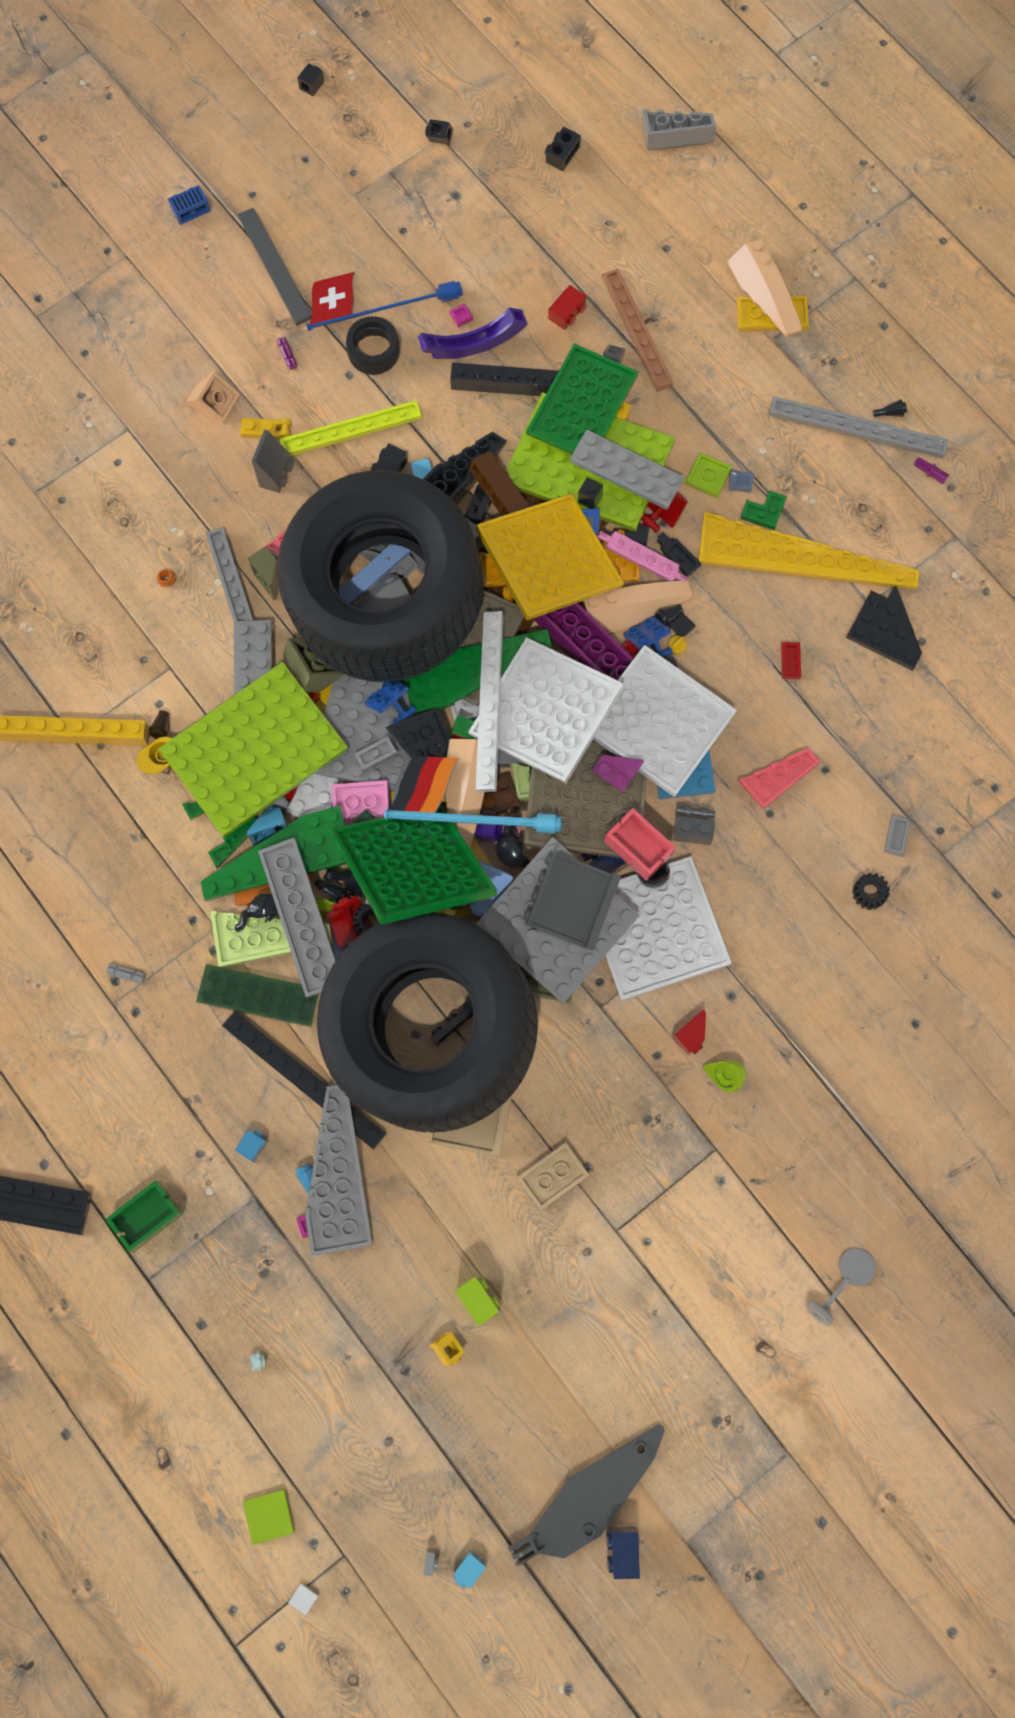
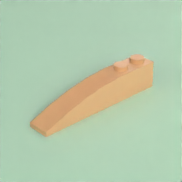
M762 239L746 243L727 262L741 290L744 293H748L754 304L757 303L762 308L761 311L772 319V323L785 337L802 332L799 318L786 285Z
M688 580L686 582L667 581L618 588L582 602L587 613L608 634L629 630L632 626L654 616L658 609L682 604L692 599L693 595Z
M476 739L449 740L446 758H459L460 760L451 774L445 793L447 814H480L484 792L476 791L478 740ZM454 823L470 848L477 824Z

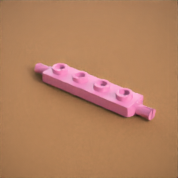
M600 531L597 538L607 542V550L666 581L677 579L686 582L687 576L678 572L679 564L616 531L611 536Z

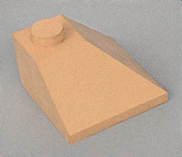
M212 371L194 388L186 402L200 414L224 423L240 394L216 372Z

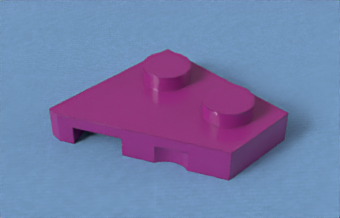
M602 754L591 771L624 792L644 763V760Z

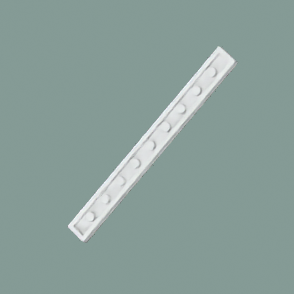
M502 611L484 612L476 771L477 792H495L497 788L504 619Z

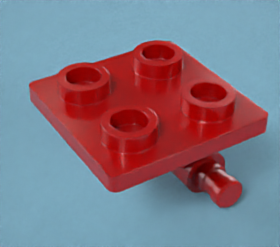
M677 492L668 510L649 502L647 507L654 514L652 516L643 514L641 519L643 525L650 527L657 533L661 527L655 522L661 518L671 528L675 527L688 501Z
M356 895L352 898L345 897L340 899L338 903L331 905L333 911L325 914L340 949L347 947L349 942L354 941L359 936L358 932L354 930L353 918L355 911L363 904ZM368 915L365 916L363 919L364 925L369 928L373 927Z

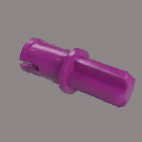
M918 457L914 463L915 467L928 474L927 477L930 476L941 484H944L949 476L948 473L936 467V464L933 466L921 457Z

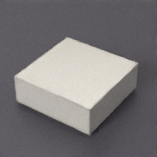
M301 1582L288 1603L306 1615L319 1595Z

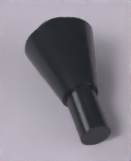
M902 399L884 408L873 410V416L904 417V413H907L906 402H902Z
M317 879L315 882V886L322 889L335 903L349 896L347 888L327 884L320 879Z

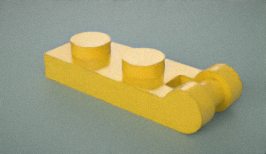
M241 418L240 436L242 438H261L264 429H266L276 439L290 436L291 420L288 418L281 420Z

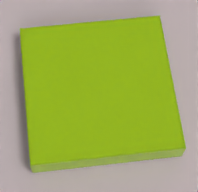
M699 453L685 481V485L718 499L733 466Z
M285 1489L243 1501L252 1545L294 1533Z

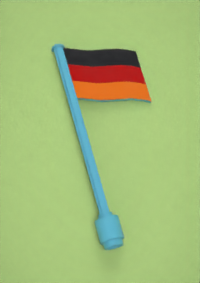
M413 756L405 770L394 802L390 809H386L384 812L386 820L401 819L533 827L537 833L556 834V832H561L562 817L557 816V814L538 813L537 817L516 818L436 813L445 796L451 774L460 760L459 758Z

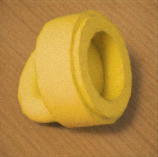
M674 636L669 640L668 647L673 651V655H681L686 651L687 642L685 637Z

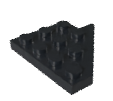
M894 586L888 598L871 590L846 638L913 671L922 655V651L898 588Z

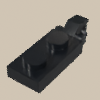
M664 533L658 536L657 542L661 546L660 550L669 560L679 564V570L687 578L701 567V563L677 538L669 539Z

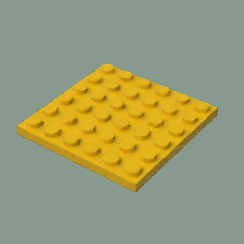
M572 493L476 525L475 529L526 621L615 590L624 584Z

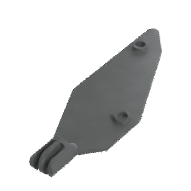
M661 1425L653 1427L570 1477L530 1534L507 1547L509 1552L514 1551L511 1554L514 1560L518 1559L515 1562L516 1566L522 1565L539 1554L565 1558L600 1537L655 1459L665 1432L664 1427ZM639 1445L644 1447L641 1452L637 1451Z

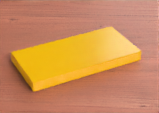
M790 296L802 330H808L807 296ZM737 297L738 331H779V329L772 323V319L761 311L762 308L757 303L754 304L751 297Z

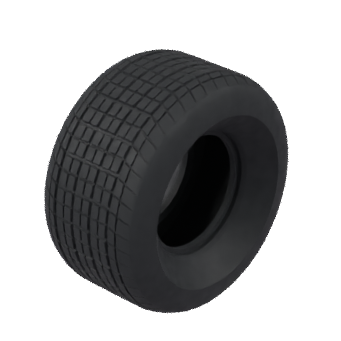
M372 470L354 473L339 478L318 490L299 508L290 521L282 538L283 541H281L280 552L278 553L277 580L278 587L280 588L279 592L285 609L300 637L312 653L326 665L338 672L341 671L342 674L360 680L373 682L400 681L416 677L437 667L455 653L466 640L476 622L482 603V568L473 531L468 520L455 502L438 487L419 477L397 471ZM387 544L398 545L413 551L425 562L424 576L418 589L408 600L394 608L383 611L362 610L350 605L339 595L340 580L345 568L355 556L368 548Z
M431 912L381 925L378 923L363 932L346 947L333 964L323 985L317 1012V1034L322 1057L330 1075L341 1091L345 1092V1095L352 1102H355L354 1104L365 1110V1112L397 1127L417 1132L434 1133L453 1131L472 1125L495 1112L512 1096L524 1079L531 1064L537 1042L538 1018L534 996L528 980L516 961L494 936L463 918ZM429 978L448 979L462 985L469 994L474 1013L472 1031L463 1049L449 1062L431 1069H411L398 1063L388 1047L385 1034L387 1014L396 997L411 984Z

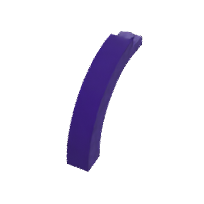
M509 307L498 318L476 330L449 336L421 333L418 339L422 351L431 353L433 359H457L490 350L511 339L528 324L522 309Z

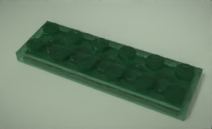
M206 964L196 1002L311 1028L319 994L306 998L301 984Z

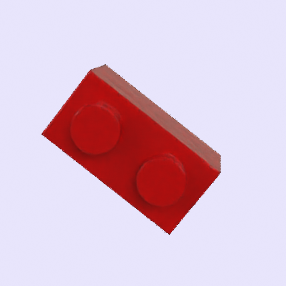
M569 285L548 309V319L565 330L575 322L576 316L579 313H583L586 309V295Z

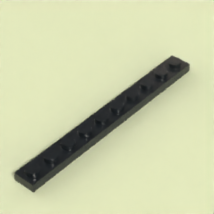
M234 1011L222 1027L323 1108L327 1085ZM350 1105L355 1135L374 1150L386 1136V1133Z

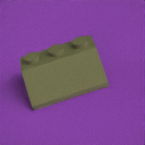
M288 638L283 657L305 692L322 691L343 676L341 671H336L316 657L306 646L302 638Z

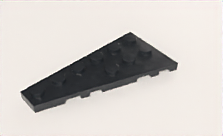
M438 708L386 727L388 732L411 759L413 756L447 757L449 740L451 738Z

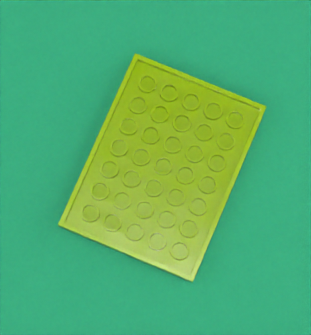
M542 392L506 469L513 484L518 487L519 491L546 501L572 493L578 503V491L586 478H589L603 485V497L596 509L600 508V519L636 532L649 501L570 463L571 454L526 435V430L546 393ZM616 417L605 439L664 467L676 437ZM578 503L581 510L590 509Z
M281 662L158 749L222 837L225 838L346 752L348 747L285 664Z

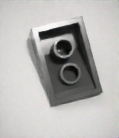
M264 429L252 458V464L259 487L280 493L281 488H284L286 485L288 472H291L293 468V461L291 460L290 453L268 430Z

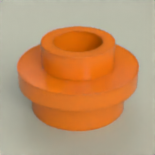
M168 569L161 570L157 575V582L162 587L172 586L176 579L175 574Z

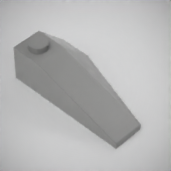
M396 573L388 574L368 591L354 607L367 611H383L404 603L411 596Z

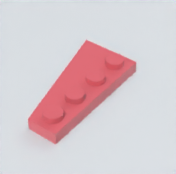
M806 748L780 762L771 764L763 770H758L750 776L743 777L738 782L757 804L764 809L819 765L821 761L809 748Z

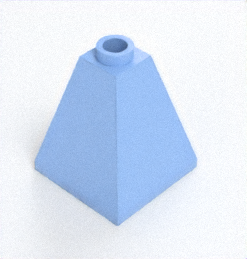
M479 861L497 889V896L471 902V913L482 917L509 886L515 876Z

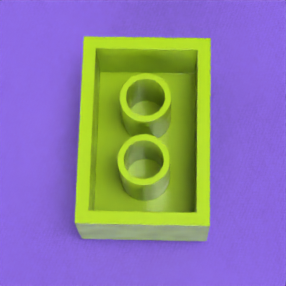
M475 1276L455 1290V1292L479 1327L500 1312L498 1310L500 1304L494 1295L489 1297L486 1292L489 1288L482 1277L477 1279Z

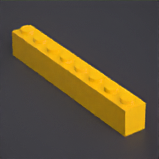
M0 715V741L148 746L149 726L145 720Z

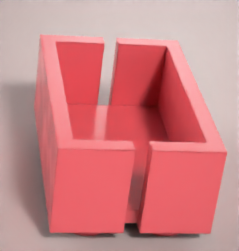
M634 808L606 834L604 842L646 881L673 855L676 849L668 839Z

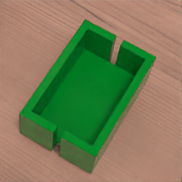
M155 1180L105 1219L115 1234L120 1235L118 1238L128 1252H136L183 1215L174 1200L169 1199L171 1196L159 1181Z

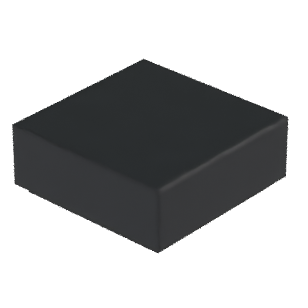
M682 613L669 627L678 636L686 637L695 629L696 625Z

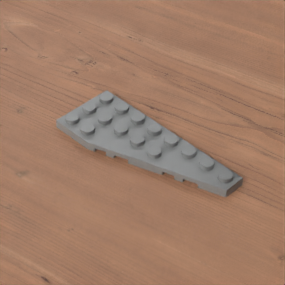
M337 1085L327 1086L305 1213L311 1256L372 1245L350 1100Z

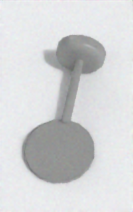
M855 1248L848 1250L842 1255L839 1269L844 1281L824 1306L816 1302H811L807 1306V1310L816 1320L830 1327L833 1317L827 1309L846 1285L850 1283L861 1286L873 1279L876 1266L870 1254L862 1249Z

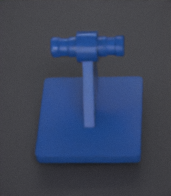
M655 617L647 618L641 624L623 633L624 638L639 650L644 645L647 647L651 645L654 652L664 659L673 654L670 647L663 651L660 649L658 640L670 634L671 630Z
M396 681L385 682L380 690L371 694L367 701L364 702L366 707L380 714L389 706H392L399 716L392 722L393 724L410 718L417 711L414 706H410L405 711L396 701L409 690L407 686Z

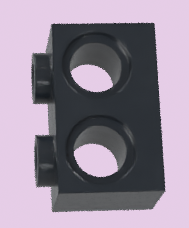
M563 126L561 131L555 134L551 145L548 144L545 149L546 163L564 171L580 148L581 135Z

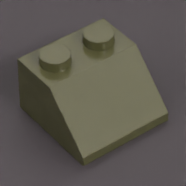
M265 546L248 557V561L253 575L271 598L276 600L279 590L277 580L278 556L273 550L269 551Z

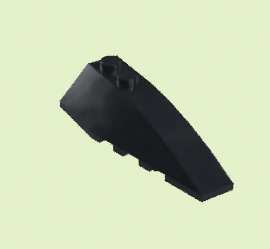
M492 431L477 440L471 447L468 448L467 446L462 449V452L458 455H452L448 458V461L443 464H437L423 480L438 487L457 505L477 482L469 470L473 458L489 451L497 457L507 441Z

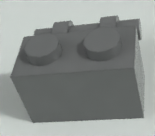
M685 805V807L677 806L676 814H684V817H676L673 841L711 845L714 837L715 821L707 820V817L715 818V811L708 810L705 807L697 809L691 808L689 805ZM690 815L700 816L701 819L690 818Z

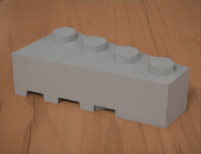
M643 109L642 128L647 150L714 142L716 124L713 113L690 112L688 115L681 113V111H675L674 114L664 113V110L649 112V109Z

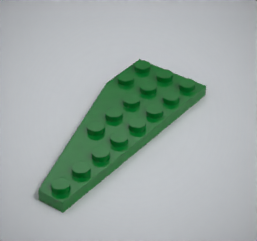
M548 629L503 639L501 678L526 637L552 649ZM482 644L457 649L455 653L437 667L416 677L405 679V684L409 689L407 693L410 706H414L417 710L412 716L438 708V710L449 708L455 705V702L469 697L471 693L480 689Z
M341 806L301 816L202 880L200 883L204 900L210 901L269 885L258 851L292 838L297 840L308 874L347 864L331 835V829L346 826Z

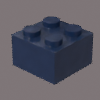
M610 1527V1533H606V1545L608 1550H611V1556H607L608 1572L612 1573L614 1579H640L637 1529L635 1527Z

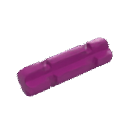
M278 338L277 344L287 363L288 369L297 368L296 360L287 344L286 338Z

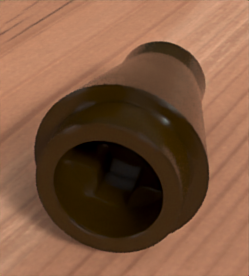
M163 710L158 712L149 728L151 737L158 739L167 736L170 715L168 712Z

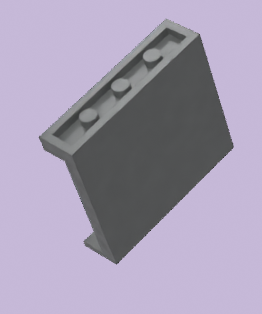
M554 850L552 854L548 853L544 864H547L545 872L541 871L538 882L540 885L538 890H534L530 901H533L531 909L527 908L523 919L526 922L524 925L587 950H594L621 876L615 873H608L558 853V850Z

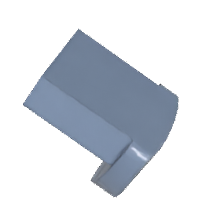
M732 469L729 478V491L751 493L754 473Z

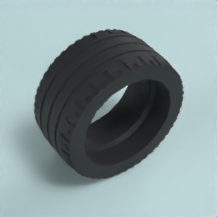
M368 316L354 322L347 332V354L351 364L358 371L369 375L383 374L396 364L400 351L399 338L395 327L388 320L377 316ZM372 335L381 336L390 343L386 351L375 356L364 355L356 349L359 341Z

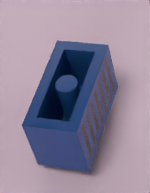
M199 185L168 198L170 208L179 225L211 212L208 200Z

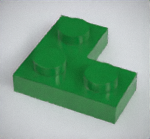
M769 491L764 506L747 500L740 519L775 530L787 496Z

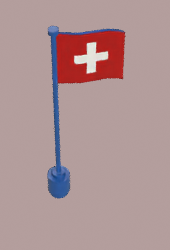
M355 272L314 282L312 287V316L310 323L306 324L307 330L310 331L314 327L436 296L438 300L441 299L442 302H446L462 296V288L459 281H450L439 284L436 293L351 314L353 307L352 282Z

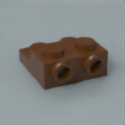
M510 773L497 776L495 792H484L481 805L482 816L512 815L517 810H520V804Z

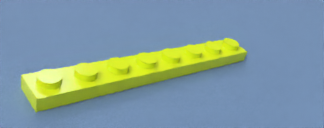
M417 400L279 440L280 444L290 453V456L417 421L422 419Z

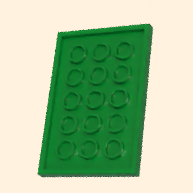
M574 343L528 426L526 435L571 455L586 430L605 438L639 372Z

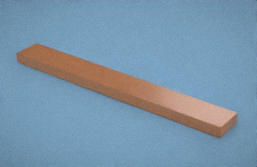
M619 269L602 274V279L656 391L659 392L672 387L674 384Z

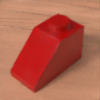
M703 1009L673 1036L675 1042L688 1056L692 1052L694 1055L703 1048L701 1044L705 1041V1010Z

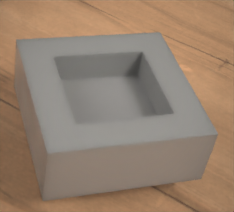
M427 1550L423 1575L432 1576L433 1570L437 1571L439 1557H435L436 1550Z

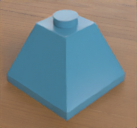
M280 807L268 808L249 828L247 834L253 846L263 842L287 826Z

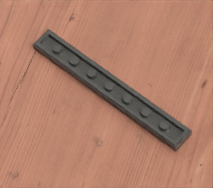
M254 208L239 213L238 218L295 325L297 326L311 320L310 312Z

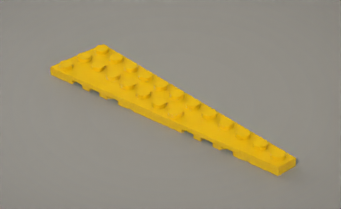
M704 511L698 559L702 565L887 587L896 586L897 588L917 590L919 570L895 563L892 564L884 560L877 561L870 559L869 556H859L852 554L851 551L837 550L833 546L789 534H782L774 530H764L760 526L754 525L753 527L743 524L742 521H731L726 519V517Z

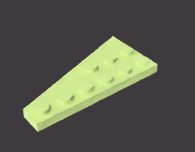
M211 911L218 967L223 968L291 953L280 919L274 918L271 922L268 920L266 923V917L248 918L244 930L236 932L235 925L239 922L240 915ZM324 923L332 945L331 925Z

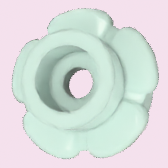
M259 1351L250 1354L252 1371L258 1370L261 1372V1367H265L264 1354H260Z

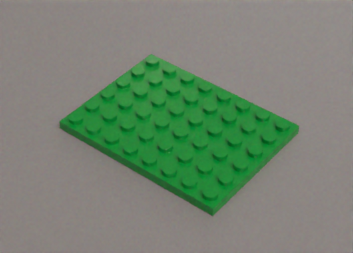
M440 804L436 813L447 814L442 805ZM384 817L331 829V835L381 925L497 896L496 887L453 822L386 820Z

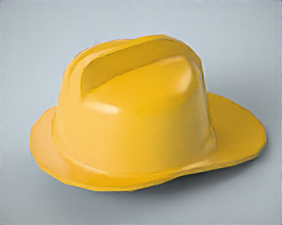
M160 737L142 749L136 759L138 768L146 774H157L170 767V764L158 748L172 738Z

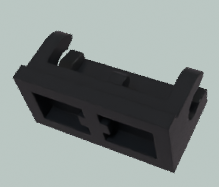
M477 485L464 515L474 524L484 522L492 504L480 485Z

